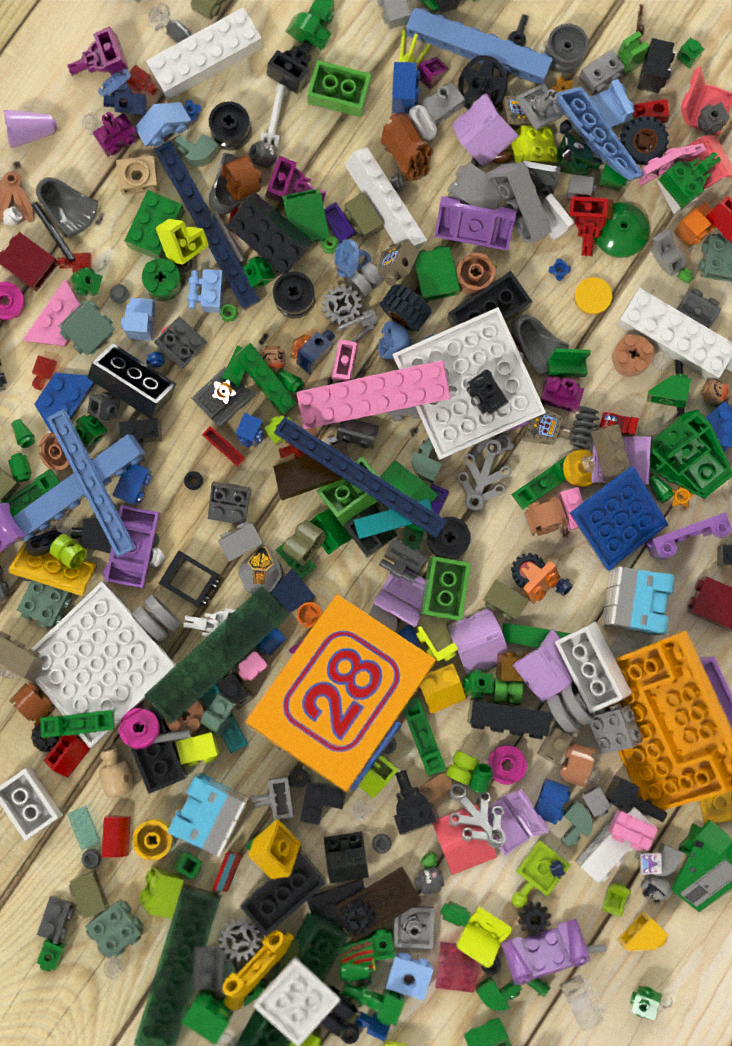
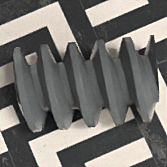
M580 406L578 409L579 413L575 415L577 421L573 422L575 428H572L570 431L573 435H569L568 439L571 441L569 444L582 449H590L591 447L586 442H593V439L588 436L591 435V428H597L598 426L593 421L600 420L596 416V413H599V411Z

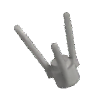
M373 309L360 312L359 317L354 316L358 319L343 324L337 329L342 330L359 322L363 327L367 326L364 331L351 341L357 342L375 328L374 324L378 323Z

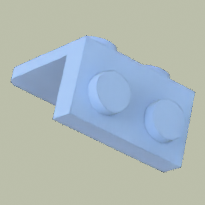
M619 79L611 81L608 90L590 97L611 128L630 121L634 113V105L631 100H628L626 88L620 83Z

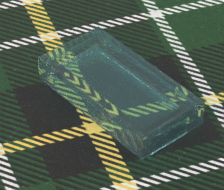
M87 806L67 814L81 851L101 842Z

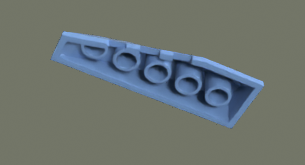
M582 87L556 93V102L572 124L573 129L602 161L629 181L641 178L644 175Z

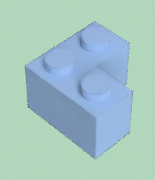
M181 102L153 104L136 125L135 129L145 146L156 147L164 142V138L168 134L183 133L191 119Z
M130 298V304L126 306L125 318L122 317L121 328L124 329L125 334H127L130 340L153 341L156 307L153 299Z

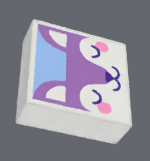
M640 853V873L662 874L661 853Z

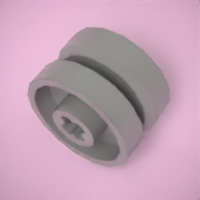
M150 594L144 600L150 612L144 607L138 606L132 612V615L148 634L162 643L169 636L163 625L169 630L175 631L181 625V622L156 596Z
M573 683L562 690V694L557 693L547 699L552 714L568 734L578 731L580 723L587 725L595 720L594 713L589 712L579 689Z

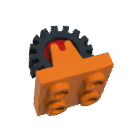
M524 553L522 554L523 557L520 558L518 556L516 558L517 561H513L511 574L515 583L520 588L523 587L528 600L535 604L545 597L550 587H555L560 575L556 565L551 561L545 565L543 559L539 558L537 554L533 556L532 553H528L526 556Z

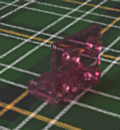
M440 941L439 965L435 988L474 993L480 963L459 950L457 943Z

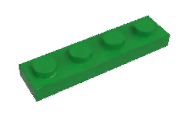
M251 343L234 355L280 415H285L297 403Z

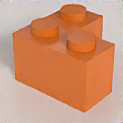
M706 202L693 209L681 220L674 230V233L688 248L693 244L697 246L708 233L710 234L716 228L705 217L713 210Z

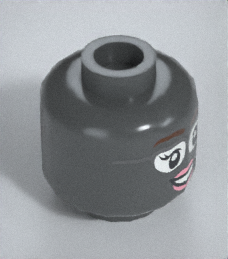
M257 141L252 144L249 149L251 162L262 168L271 167L277 160L275 146L264 141Z
M436 867L420 869L418 877H415L417 890L421 889L424 895L439 893L442 887L445 886L442 871H438Z

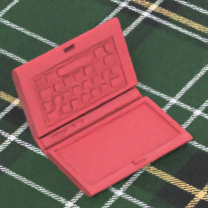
M698 66L690 80L691 86L689 91L685 94L682 101L681 112L686 124L701 130L697 123L701 109L707 105L713 106L722 102L727 113H729L732 105V93L712 85L707 86L702 68ZM722 129L713 135L720 136Z
M703 136L687 145L703 143L706 151L686 161L692 162L695 159H699L694 166L713 152L718 154L714 159L718 156L721 159L720 163L703 175L705 176L707 173L711 175L706 179L703 187L704 190L724 177L732 178V164L716 136Z
M474 804L475 808L479 811L477 804ZM465 808L453 812L462 816L472 817ZM452 813L440 817V822L433 825L452 875L497 858L494 847H491L487 841L472 839L466 842L462 839V831L465 828L485 832L481 827L459 824L456 827L451 826L449 817ZM455 817L452 818V820H453L454 822H457V821H458L457 818H455ZM468 832L464 833L466 837L471 836Z

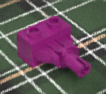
M110 26L93 33L95 41L89 46L88 50L82 52L81 59L67 64L72 76L84 70H88L90 73L96 71L102 73L109 72L113 75L116 72H122V69H129L118 36Z
M107 112V117L105 115L102 116L104 125L92 132L107 157L116 155L120 152L121 148L126 145H132L139 138L135 128L124 113L114 118L112 113Z
M279 156L265 196L283 203L282 196L318 188L310 184L311 179L304 177L303 173L295 168L297 162ZM320 189L323 202L327 191Z
M554 376L548 377L545 381L540 401L543 404L576 413L585 388H581L580 384L575 383L570 378L562 380Z

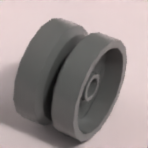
M561 24L554 28L549 35L544 52L553 58L551 69L561 74H568L578 70L583 64L588 50V37L583 29L574 24Z

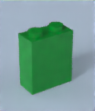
M319 188L282 196L287 220L311 241L321 242L329 237Z
M438 246L434 250L427 252L426 250H420L413 265L420 296L426 302L459 295L460 288L450 247Z

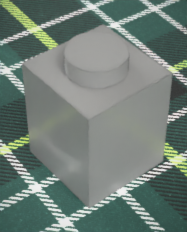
M572 174L568 183L566 199H571V196H594L596 191V185L593 184L594 177Z
M595 785L580 794L592 816L600 818L609 812L608 809L611 808V805L599 786Z

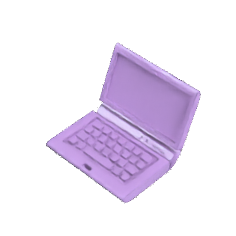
M487 93L483 94L466 113H463L452 123L453 130L460 143L483 167L519 137L511 126L497 113Z
M651 436L623 437L630 466L636 469L644 484H649ZM593 442L592 482L605 483Z
M405 568L404 571L413 576H418V579L415 578L412 584L401 577L399 579L390 574L373 604L416 627L421 617L419 610L421 608L425 579Z
M485 609L463 618L462 621H455L446 625L453 642L458 648L459 657L466 675L470 674L472 670H482L484 672L496 667L497 655L508 651L502 630L491 609Z
M553 629L550 630L538 650L532 651L512 664L540 702H544L561 692L573 681V677L555 643L560 638Z
M520 789L510 792L488 807L487 822L492 827L494 818L491 816L493 807L500 806L504 810L501 818V830L506 835V841L502 847H499L504 856L526 842L530 837L549 832V827L540 814L536 813L532 807V802L524 790ZM497 810L494 811V813H495L496 815H500V814H501V813H500L499 811H497ZM492 837L495 841H499L498 837Z

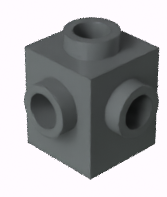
M719 102L713 106L707 105L702 108L697 118V123L705 134L711 132L714 134L727 124L730 117L722 102Z
M110 392L92 394L89 398L87 413L103 421H108L109 418H117L120 399L114 397Z

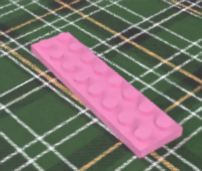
M444 360L296 392L303 429L451 399Z

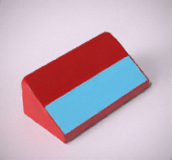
M231 850L226 852L212 888L214 891H229L242 857L241 854Z

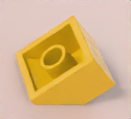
M453 663L429 672L419 686L430 714L466 700Z
M277 819L254 839L248 857L271 879L288 877L291 874L301 842Z
M643 911L621 934L617 941L627 951L656 950L658 947L661 948L665 945L669 934Z

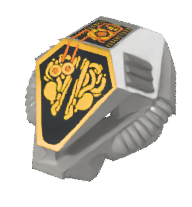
M267 545L257 546L251 557L246 558L242 565H240L238 572L245 589L256 597H264L271 594L283 578L282 566L277 559H274L273 553Z

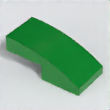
M283 542L275 550L295 573L303 579L316 566L311 560L302 566L287 556L282 550Z

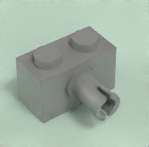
M451 82L448 85H442L433 96L428 95L424 98L422 105L427 109L435 126H438L464 107L465 98Z
M289 776L270 778L268 780L269 794L251 796L253 809L271 806L274 820L292 818L295 815Z

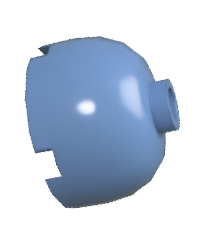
M387 321L381 331V333H384L383 340L379 339V356L384 359L394 360L392 354L412 346V339H410L407 328L402 324Z

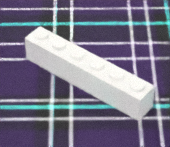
M368 147L353 152L344 165L361 192H364L395 245L407 239L419 250L427 239Z

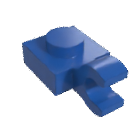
M360 1011L361 1016L354 1024L362 1028L367 1027V1034L385 1041L390 1026L379 1022L380 1019L377 1018V1013L374 1012L372 1017Z

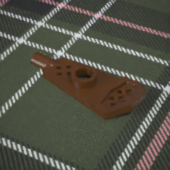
M639 4L636 32L639 31L644 36V24H642L644 6Z

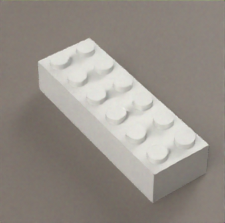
M243 7L146 60V63L168 101L263 48L262 37Z
M641 288L637 290L616 324L632 335H640L646 338L654 348L674 360L681 361L684 366L708 380H718L732 358L731 341Z

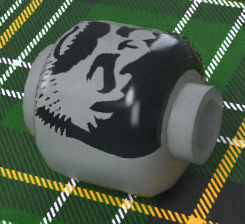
M653 874L649 877L645 876L640 885L643 888V896L655 904L665 903L672 892L670 883L666 879Z

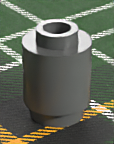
M178 19L175 21L171 20L166 26V34L176 43L192 36V32Z

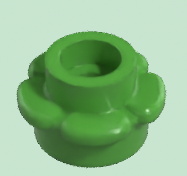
M329 235L328 238L321 242V248L326 253L332 254L336 251L339 240Z
M687 268L679 270L677 278L689 284L693 279L695 280V277H693L694 272Z
M225 304L221 308L220 316H222L223 321L233 322L237 319L238 309L236 306Z
M432 851L425 854L420 860L423 868L435 867L438 863V855Z

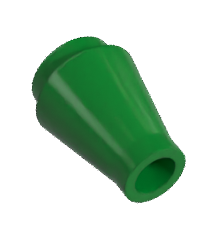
M280 369L276 374L277 378L291 394L297 395L296 392L301 391L304 387L302 378L284 369Z
M21 419L11 423L17 445L21 446V448H28L35 443L34 434Z
M657 475L649 479V485L657 501H661L663 504L675 495L672 492L673 489Z
M347 962L341 964L339 967L340 981L349 983L369 978V966Z

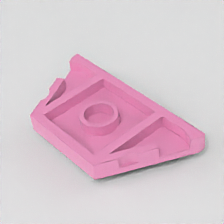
M701 143L677 149L672 148L665 152V156L653 158L648 162L647 166L643 167L642 173L644 175L641 178H637L639 185L642 186L661 176L677 162L681 161L684 163L706 151L704 144Z
M64 280L30 328L23 339L25 342H35L44 345L52 344L61 347L67 346L70 339L66 341L59 334L61 330L57 326L80 305L67 281Z

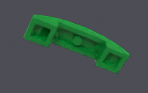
M566 456L511 494L522 510L566 480L563 472V462Z
M49 469L35 478L34 482L0 503H9L10 512L13 517L58 485L60 481L53 470Z
M503 623L502 633L506 643L536 648L541 647L542 642L550 632L548 629ZM555 631L560 639L571 634Z
M419 696L412 698L403 709V712L429 776L445 770L446 767Z
M114 710L40 718L41 738L115 730Z

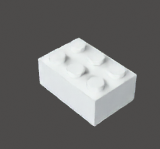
M31 767L25 768L0 786V804L24 841L32 838L63 816Z

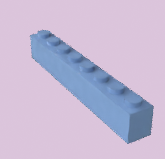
M414 7L406 25V35L411 38L418 34L417 40L471 60L482 55L492 56L503 64L506 73L539 85L545 84L552 67L553 58L546 53H537L527 46H518L511 40L499 39L494 34L483 33L475 27L469 28L459 21L447 20L444 16L431 14L423 8L417 9ZM494 63V68L499 70L498 66Z
M127 434L91 461L106 487L112 482L110 479L114 476L119 477L127 471L126 468L131 464L134 466L143 460L141 457L146 453L135 437ZM75 473L12 517L17 526L26 534V537L20 541L27 542L39 530L42 532L51 526L50 522L54 519L57 521L63 518L68 509L73 510L81 504L80 501L86 495Z

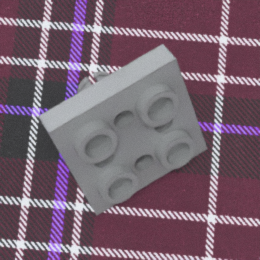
M544 83L520 94L516 98V101L535 130L560 119L564 115L555 101L557 94L552 96L555 91L553 89L548 90Z
M415 906L394 918L393 947L433 949L434 907Z

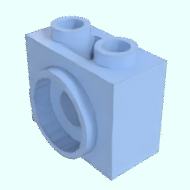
M405 952L395 953V958H393L386 981V989L424 1001L434 970L433 965L430 964V961L419 958V960L413 959L410 954ZM411 974L414 976V980L407 983L403 980L404 976Z

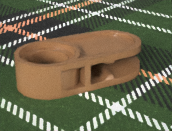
M438 774L418 789L420 793L423 789H429L432 796L428 801L432 803L451 789L452 781L445 774Z

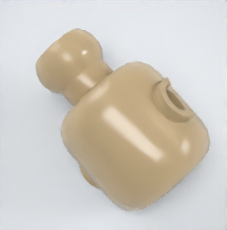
M116 747L101 751V759L105 762V766L100 769L99 776L104 793L110 798L125 795L134 789V780L129 763L125 760L119 761V751Z

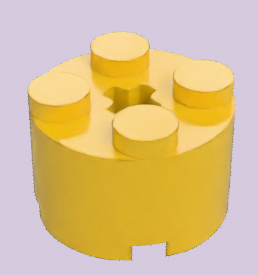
M155 817L140 824L133 834V848L136 854L145 860L163 858L172 849L175 842V836L167 832L170 823ZM155 835L157 839L152 843L151 839Z

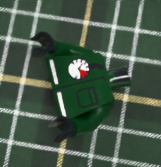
M567 119L560 124L559 131L564 136L557 150V165L561 167L560 172L586 176L590 168L599 170L602 160L593 157L592 150L587 144L576 141L572 132H569L572 129V124Z

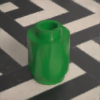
M22 453L12 455L8 463L13 478L16 479L17 483L30 480L32 478V470L27 455H22Z
M480 763L473 770L470 787L476 793H485L489 789L493 772L488 764Z
M449 901L448 904H443L440 914L443 915V920L458 927H466L471 912L467 911V908Z

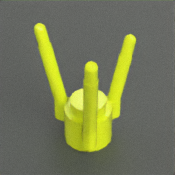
M403 30L398 62L417 63V70L431 44L425 47L417 61H415L416 58L412 55L418 34H415L409 52L404 56L406 30Z

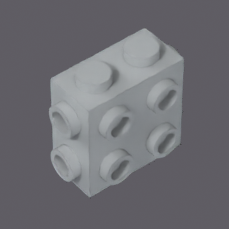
M619 703L610 706V710H606L604 707L594 711L595 720L590 723V727L601 755L632 748L643 742L630 704L622 706Z

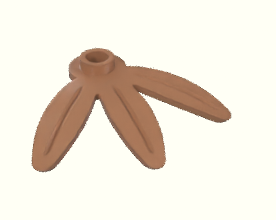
M16 171L7 172L3 176V180H0V223L4 217L3 212L10 206L12 195L24 218L28 222H33L34 220L30 201L20 187L22 183L21 175Z

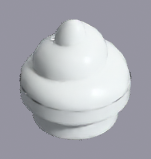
M13 206L5 209L3 212V223L5 225L16 226L23 218L21 212Z
M152 548L149 565L157 567L165 561V556L159 548Z

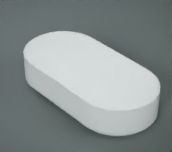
M423 105L413 106L409 111V119L419 137L424 141L433 140L436 136L437 128L427 109Z

